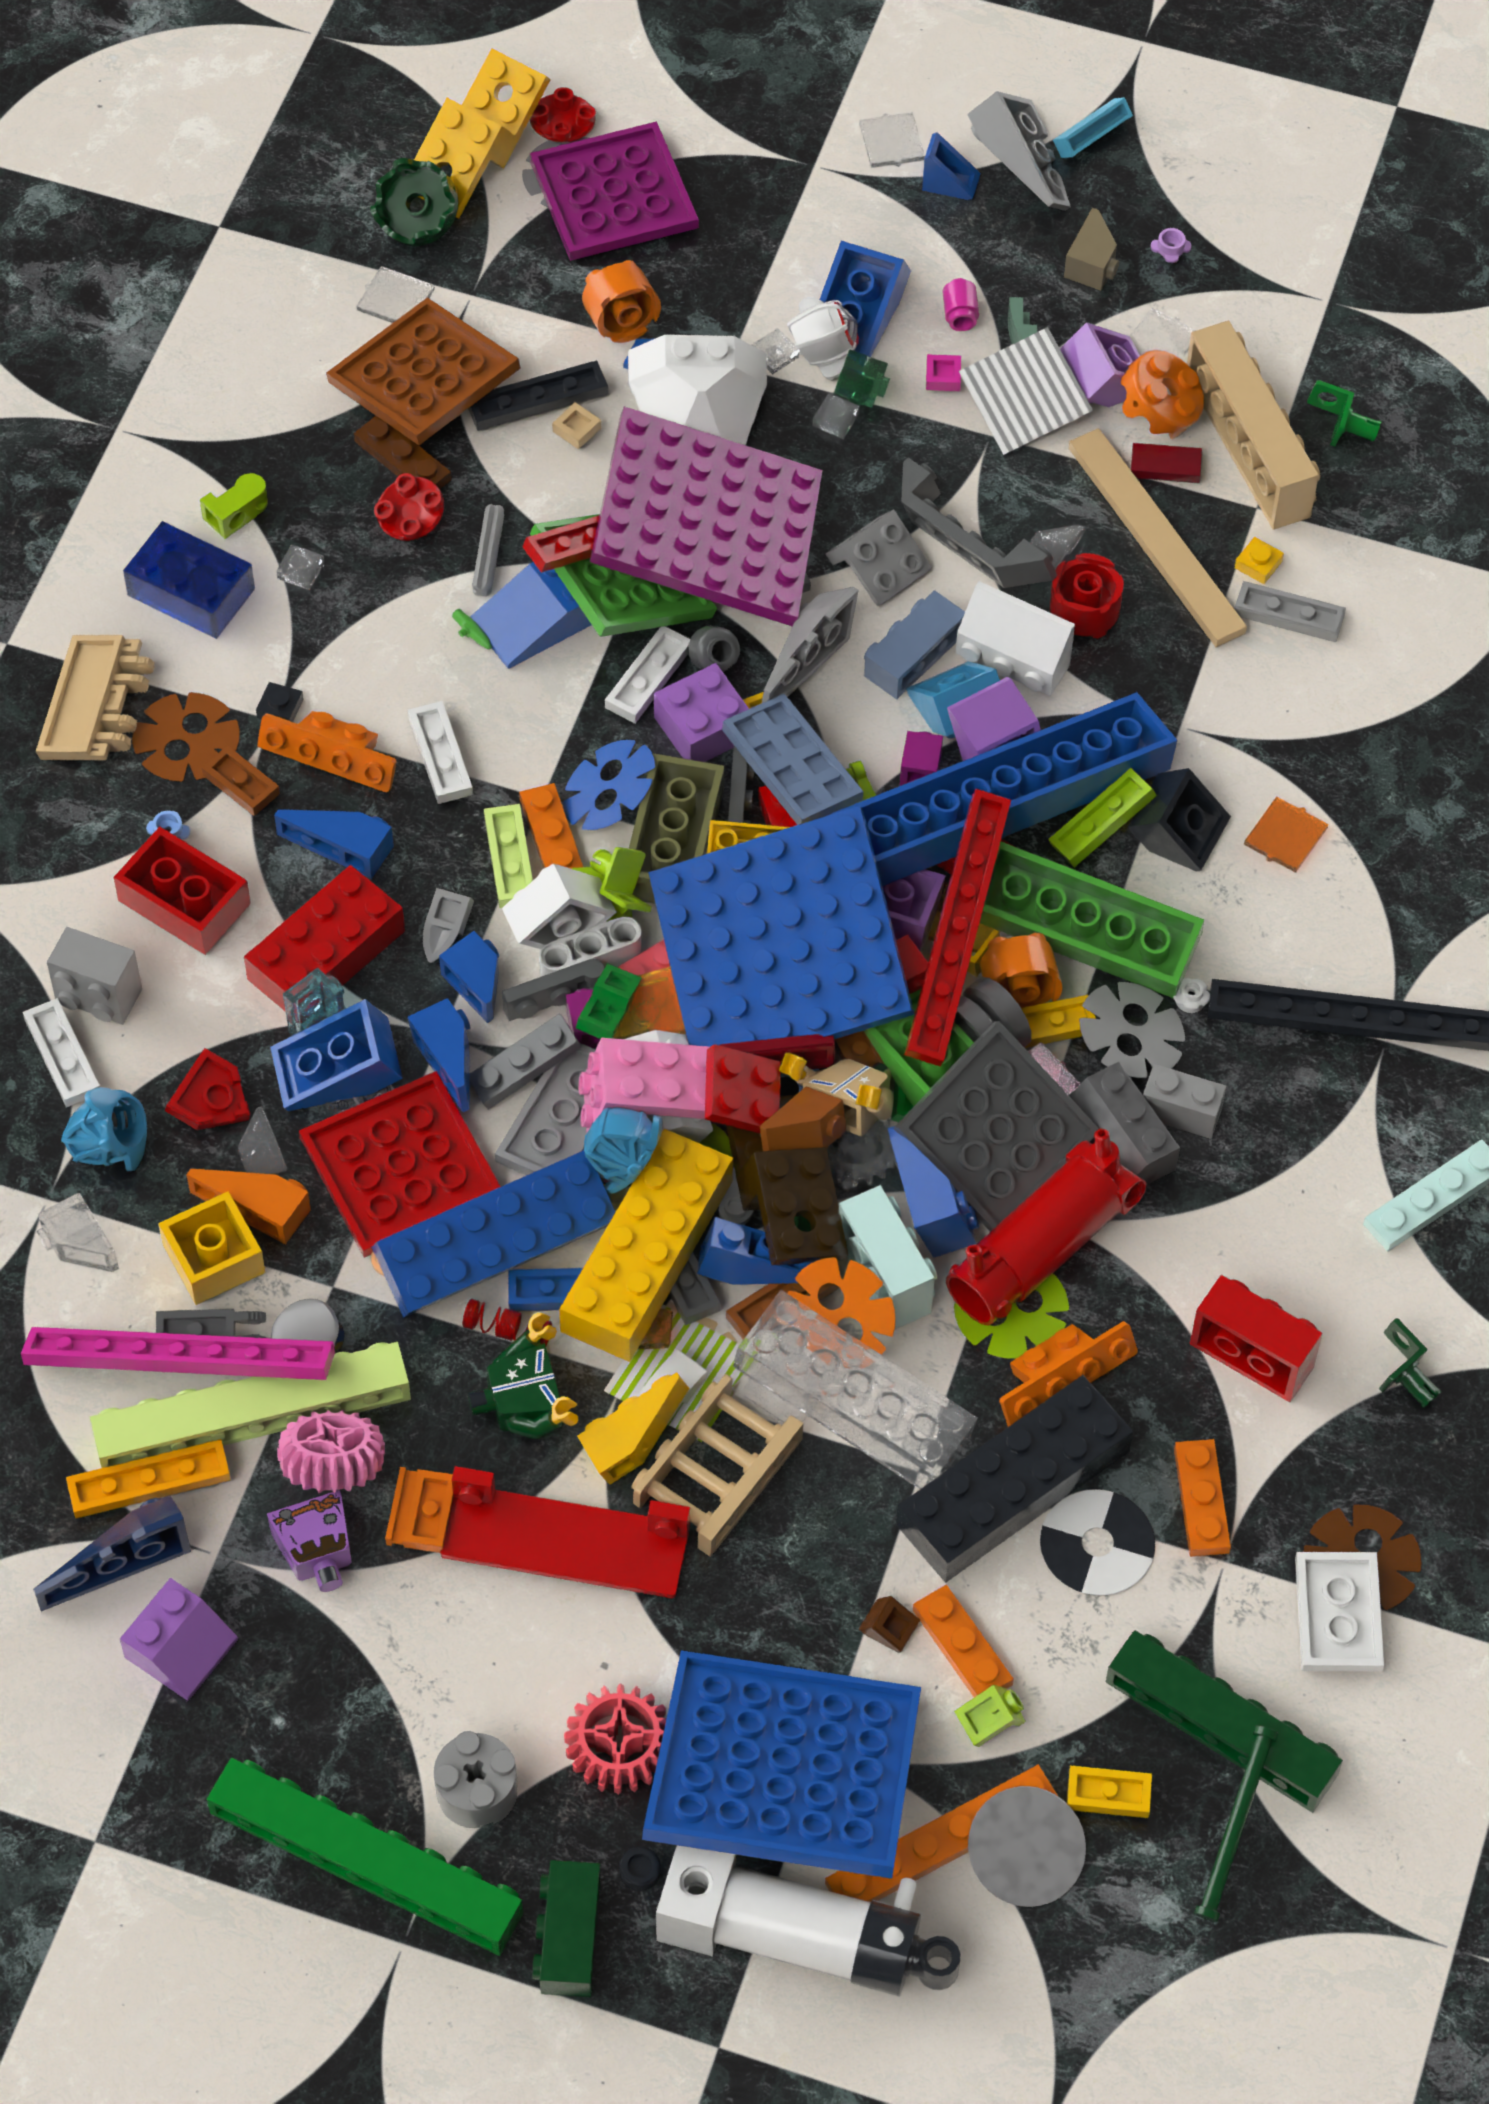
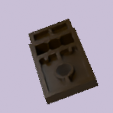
M795 1095L780 1096V1108ZM726 1125L743 1211H761L771 1266L815 1262L833 1257L837 1258V1261L845 1260L849 1254L839 1214L827 1148L763 1151L759 1133ZM802 1216L810 1222L811 1231L803 1232L799 1230L794 1223V1217Z

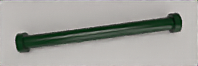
M1255 1725L1253 1735L1256 1738L1201 1906L1196 1905L1194 1911L1196 1916L1209 1921L1218 1922L1220 1913L1217 1912V1908L1271 1743L1276 1742L1279 1735L1278 1732L1267 1727Z

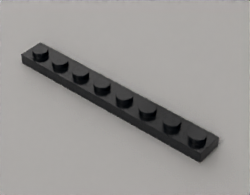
M1212 979L1208 1008V1018L1489 1051V1011Z

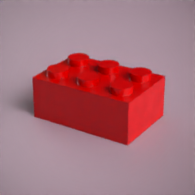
M160 826L113 877L119 902L204 955L209 952L251 904L248 882L245 878Z
M1220 1275L1197 1308L1190 1345L1286 1401L1291 1402L1314 1368L1323 1333L1317 1330L1316 1326L1310 1321L1303 1318L1298 1319L1284 1311L1277 1302L1271 1299H1263L1254 1294L1244 1283L1235 1279L1230 1280Z

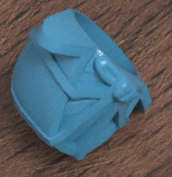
M98 1087L87 1091L84 1095L85 1102L70 1117L63 1132L61 1142L65 1144L73 1157V1161L76 1163L79 1161L86 1164H104L108 1166L124 1160L126 1170L135 1171L144 1155L147 1137L146 1114L141 1102L129 1092ZM123 1111H126L128 1118L127 1128L125 1127V1117ZM113 1112H115L117 1118V1127H114L113 1125Z
M610 1107L604 1109L592 1123L584 1139L585 1158L605 1179H610L604 1185L608 1193L619 1192L630 1183H633L651 1159L660 1139L663 1119L654 1115L653 1122H651L643 1111L636 1112L620 1107Z

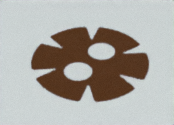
M1353 1505V1526L1350 1525L1340 1508L1326 1513L1313 1525L1310 1534L1328 1545V1547L1305 1545L1303 1552H1360L1354 1543L1356 1534L1363 1529L1376 1531L1382 1538V1547L1377 1552L1380 1603L1385 1610L1400 1604L1415 1588V1584L1399 1574L1397 1570L1421 1571V1554L1414 1535L1408 1534L1390 1540L1403 1522L1392 1513L1370 1505Z

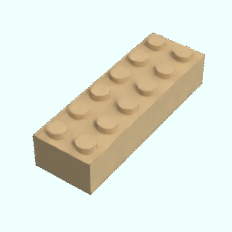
M1229 320L1191 332L1187 365L1199 377L1204 394V410L1271 528L1275 530L1311 518L1313 503L1316 501L1317 482L1320 480L1319 468L1316 462L1310 461L1306 454L1301 436L1299 434L1295 435L1292 430L1286 410L1280 409L1277 404L1272 386L1263 380L1257 360L1248 354L1242 334L1235 331Z

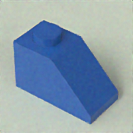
M473 931L439 955L440 971L446 981L489 1023L494 1018L499 977V953L491 941L488 939L483 940Z

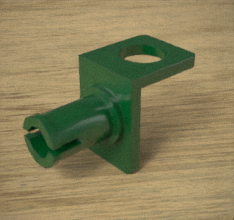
M1395 1318L1386 1328L1384 1334L1408 1360L1384 1381L1379 1390L1383 1393L1393 1383H1401L1421 1404V1407L1425 1408L1442 1391L1417 1367L1420 1364L1418 1361L1428 1349L1400 1319ZM1397 1332L1406 1338L1410 1346L1406 1345L1399 1338Z

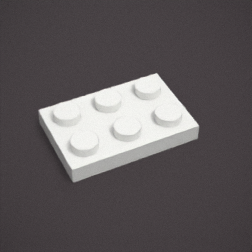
M1297 1552L1295 1564L1301 1670L1383 1671L1384 1654L1377 1552Z

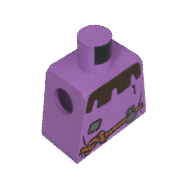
M340 1490L336 1491L335 1494L333 1492L267 1513L271 1534L297 1580L303 1581L315 1577L321 1592L333 1591L343 1584L338 1569L349 1566L352 1561Z

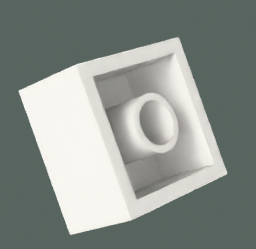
M554 863L544 868L536 879L524 889L519 890L513 899L502 908L518 943L537 949H542L544 945L605 923L616 913L611 900L599 893L602 886L599 877Z

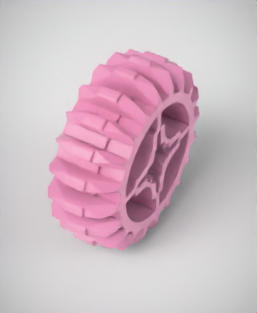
M327 1410L326 1413L321 1414L313 1411L310 1417L298 1416L297 1422L287 1423V1429L281 1432L279 1448H277V1458L280 1461L283 1476L290 1478L293 1485L302 1484L303 1490L315 1488L318 1493L324 1490H332L335 1494L336 1490L345 1489L349 1492L352 1486L364 1487L366 1480H374L376 1473L382 1470L385 1455V1442L383 1441V1435L380 1433L379 1426L372 1424L370 1418L360 1419L359 1413L349 1415L345 1414L344 1410L338 1413H331Z

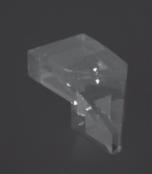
M1072 525L1038 531L1030 543L1034 546L1040 544L1045 547L1053 556L1051 563L1054 569H1056L1066 554L1071 555L1086 529L1082 525Z
M260 1106L256 1108L238 1145V1151L246 1172L279 1174L287 1171V1166L263 1107Z

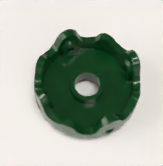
M399 158L393 162L392 169L376 182V203L370 207L371 214L384 232L399 243L408 246L430 244L440 239L454 223L458 211L457 190L448 174L434 163ZM417 196H423L425 199L423 209L419 212H412L410 208L412 200Z

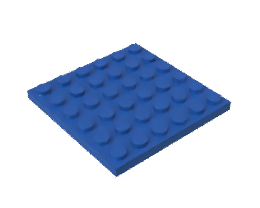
M860 805L648 872L689 1045L711 1047L714 1044L820 1034L823 1037L833 1035L834 1039L915 1015L864 812Z
M681 1651L644 1822L642 1840L892 1879L921 1687Z

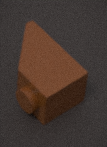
M806 1086L760 1126L763 1151L827 1148L846 1131L843 1100Z

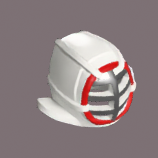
M814 297L804 298L799 303L800 313L787 323L788 329L796 342L794 345L798 354L803 355L810 365L818 366L824 377L833 380L845 372L851 354L858 345L857 321L842 307V303L838 300L824 303Z

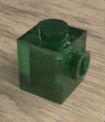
M849 349L833 394L844 397L855 405H865L872 408L877 396L884 397L890 378L884 376L888 363Z

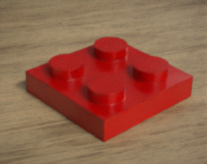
M715 1044L708 1048L706 1056L705 1120L761 1134L760 1126L780 1109L779 1069L781 1062Z

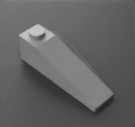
M849 587L820 593L809 604L804 603L800 607L798 619L793 624L765 686L762 703L782 694L788 697L850 639L858 589Z

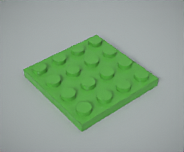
M600 514L535 523L530 535L532 536ZM591 558L554 569L600 637L710 619L717 610L713 601L591 563Z

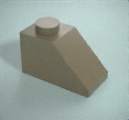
M1091 209L1066 255L1064 278L1102 291L1106 281L1114 279L1119 267V260L1115 259L1117 244L1097 209Z

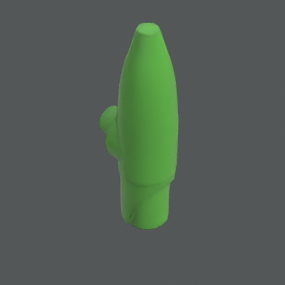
M461 609L453 612L452 618L461 626V630L458 631L461 637H471L480 646L488 650L492 648L489 638L472 618Z

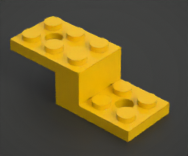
M491 48L462 105L446 98L414 159L416 161H430L439 168L444 165H451L452 175L450 178L458 194V211L456 215L458 219L489 161L504 169L551 80L546 75ZM507 85L512 86L513 93L511 98L504 102L499 101L498 93L500 89ZM417 196L418 198L425 201L423 196Z

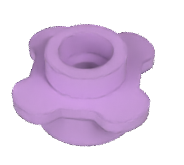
M1168 228L1159 234L1158 240L1151 242V250L1160 253L1166 262L1175 263L1180 255L1190 252L1191 243L1186 240L1182 231Z

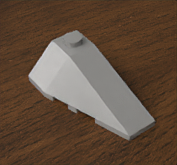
M996 91L967 114L973 125L971 129L974 136L1048 207L1065 211L1071 207L1062 178L1051 166L1055 156L1051 149L1045 147L1043 140L1048 137V134L1032 100Z

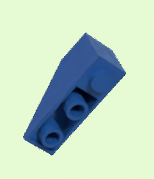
M715 1217L701 1245L697 1274L732 1285L798 1283L795 1280L797 1274L813 1262L771 1266L764 1231Z

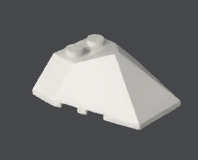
M663 335L628 350V385L631 393L635 396L639 411L746 445L767 386L766 353L735 336Z

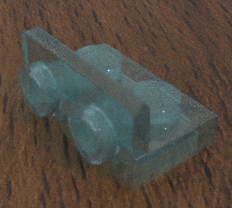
M316 968L283 993L288 1031L292 1036L346 1009L343 1002L344 989L335 977H327L319 968Z

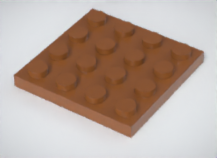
M427 297L326 372L328 383L407 438L421 445L521 369L519 358Z

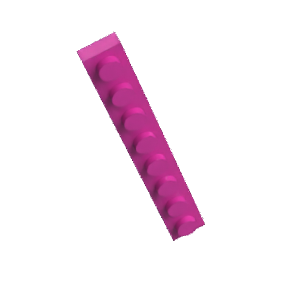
M31 1327L21 1352L24 1365L314 1380L327 1379L335 1355L333 1341Z

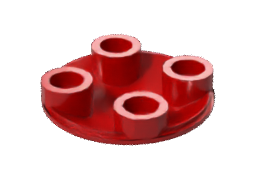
M560 87L554 91V94L540 99L530 118V124L537 134L548 140L571 142L579 140L591 132L596 121V111L586 100L574 95L571 89Z
M403 473L382 493L374 507V513L380 527L390 537L405 541L415 540L427 535L437 526L443 515L444 498L440 489L432 481L423 477H414L409 473Z

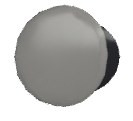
M303 1299L286 1307L276 1318L271 1332L272 1339L333 1341L335 1354L342 1347L345 1337L342 1324L338 1321L334 1310L327 1303L318 1299Z

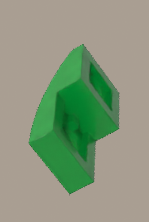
M607 963L595 983L589 1001L578 1017L575 1028L600 1039L613 1038L634 998L642 978Z

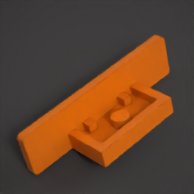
M312 711L299 724L268 713L262 717L257 743L259 748L383 792H388L392 788L397 761L393 757L373 751L377 743V733L368 731L360 724L346 723L334 719L331 714L326 712Z
M1123 1321L1097 1338L1092 1339L1078 1327L1071 1324L1010 1362L1013 1375L1024 1383L1000 1398V1404L1008 1427L1080 1376L1084 1375L1091 1383L1136 1355L1138 1349L1130 1325Z

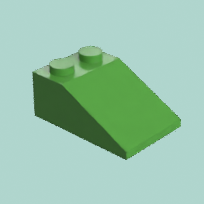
M921 989L910 994L914 1013L916 1012ZM915 1015L863 1030L884 1064L889 1068L897 1085L906 1095V1099L913 1106L920 1101L974 1043L955 1021L945 1059L941 1066L904 1055Z

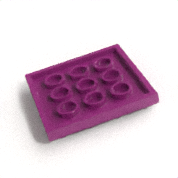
M657 121L530 153L531 166L570 261L699 228V219Z

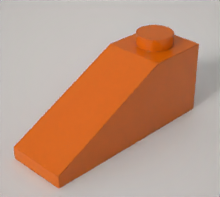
M190 1169L186 1174L190 1193L204 1201H208L229 1191L248 1225L285 1245L311 1211L307 1189L294 1179L287 1181L276 1174Z

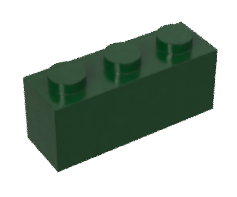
M550 1860L549 1875L541 1874L540 1899L547 1900L546 1913L538 1914L536 1939L543 1940L542 1954H534L532 1975L534 1980H540L541 1994L591 1997L601 1881L600 1863Z

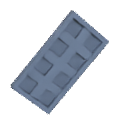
M785 694L723 721L722 731L797 825L831 815L833 812L862 801L863 790Z

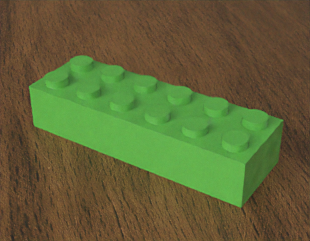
M1000 842L980 923L1014 937L1028 936L1032 933L1044 934L1055 953L1173 998L1179 990L1202 936L1204 919Z

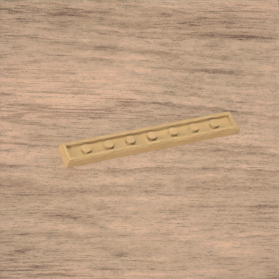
M1097 428L1069 441L1068 449L1213 645L1218 647L1246 634V624L1102 431Z

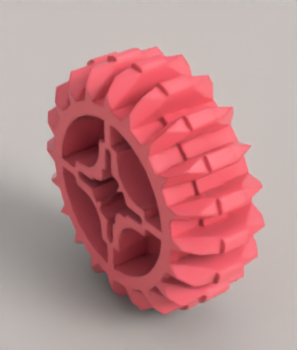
M620 1683L617 1686V1693L610 1694L609 1689L604 1685L601 1688L600 1698L589 1692L586 1695L587 1705L577 1703L574 1707L577 1716H569L567 1719V1727L570 1730L564 1733V1742L570 1746L566 1748V1756L570 1760H575L572 1764L575 1773L585 1771L584 1782L587 1785L598 1779V1789L601 1792L607 1788L609 1783L614 1784V1791L619 1795L622 1791V1784H629L630 1789L636 1792L638 1790V1780L641 1779L649 1786L653 1782L651 1772L655 1773L667 1719L664 1718L666 1708L663 1704L654 1706L655 1697L652 1693L641 1699L638 1686L632 1689L630 1694H626L624 1685ZM613 1715L608 1723L595 1725L602 1718ZM626 1715L638 1718L649 1730H644L643 1726L632 1724ZM621 1725L624 1737L623 1742H621V1751L617 1752V1742L615 1740L616 1735H618V1727ZM589 1748H595L596 1752L608 1754L613 1762L609 1763L601 1760ZM644 1749H648L638 1759L626 1763L627 1758L633 1753L643 1752Z

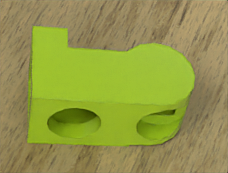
M253 473L240 476L236 480L235 486L217 498L210 492L200 499L202 519L224 539L256 518L257 515L266 509L268 504L265 481L261 476Z

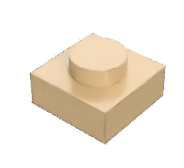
M575 402L552 423V429L555 434L577 449H580L601 429V419Z

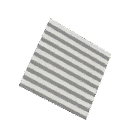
M1048 327L959 371L1003 455L1093 411Z

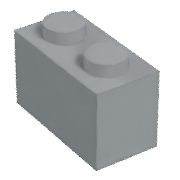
M1153 1064L1143 1096L1164 1125L1212 1139L1222 1110L1226 1085Z

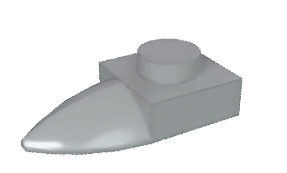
M436 888L423 930V947L428 962L433 963L439 959V955L452 946L458 934L463 936L474 903L472 898Z

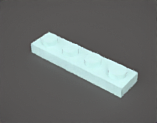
M1481 1139L1366 1216L1363 1225L1387 1252L1489 1184V1146Z

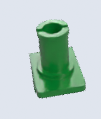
M1317 380L1307 403L1338 414L1330 445L1335 447L1341 434H1344L1345 431L1374 442L1381 421L1352 412L1351 404L1354 392ZM1322 392L1331 393L1337 400L1327 402L1322 400L1319 394Z

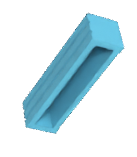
M1125 97L1112 99L1053 139L1061 158L1075 156L1094 141L1128 118H1131L1133 114Z

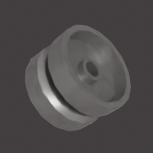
M981 977L965 989L963 996L960 997L954 1021L973 1042L995 1021H1000L1023 1047H1026L1031 1042V1029L1025 1014L1011 994L999 983L990 978Z

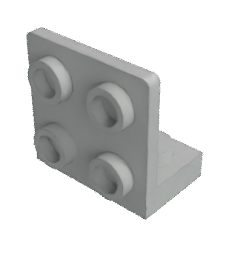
M894 509L877 517L826 553L832 565L845 560L847 565L851 566L877 606L886 602L931 569L929 562Z

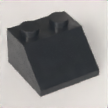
M1189 768L1158 773L1151 785L1157 796L1134 815L1128 828L1149 852L1193 871H1201L1231 816Z

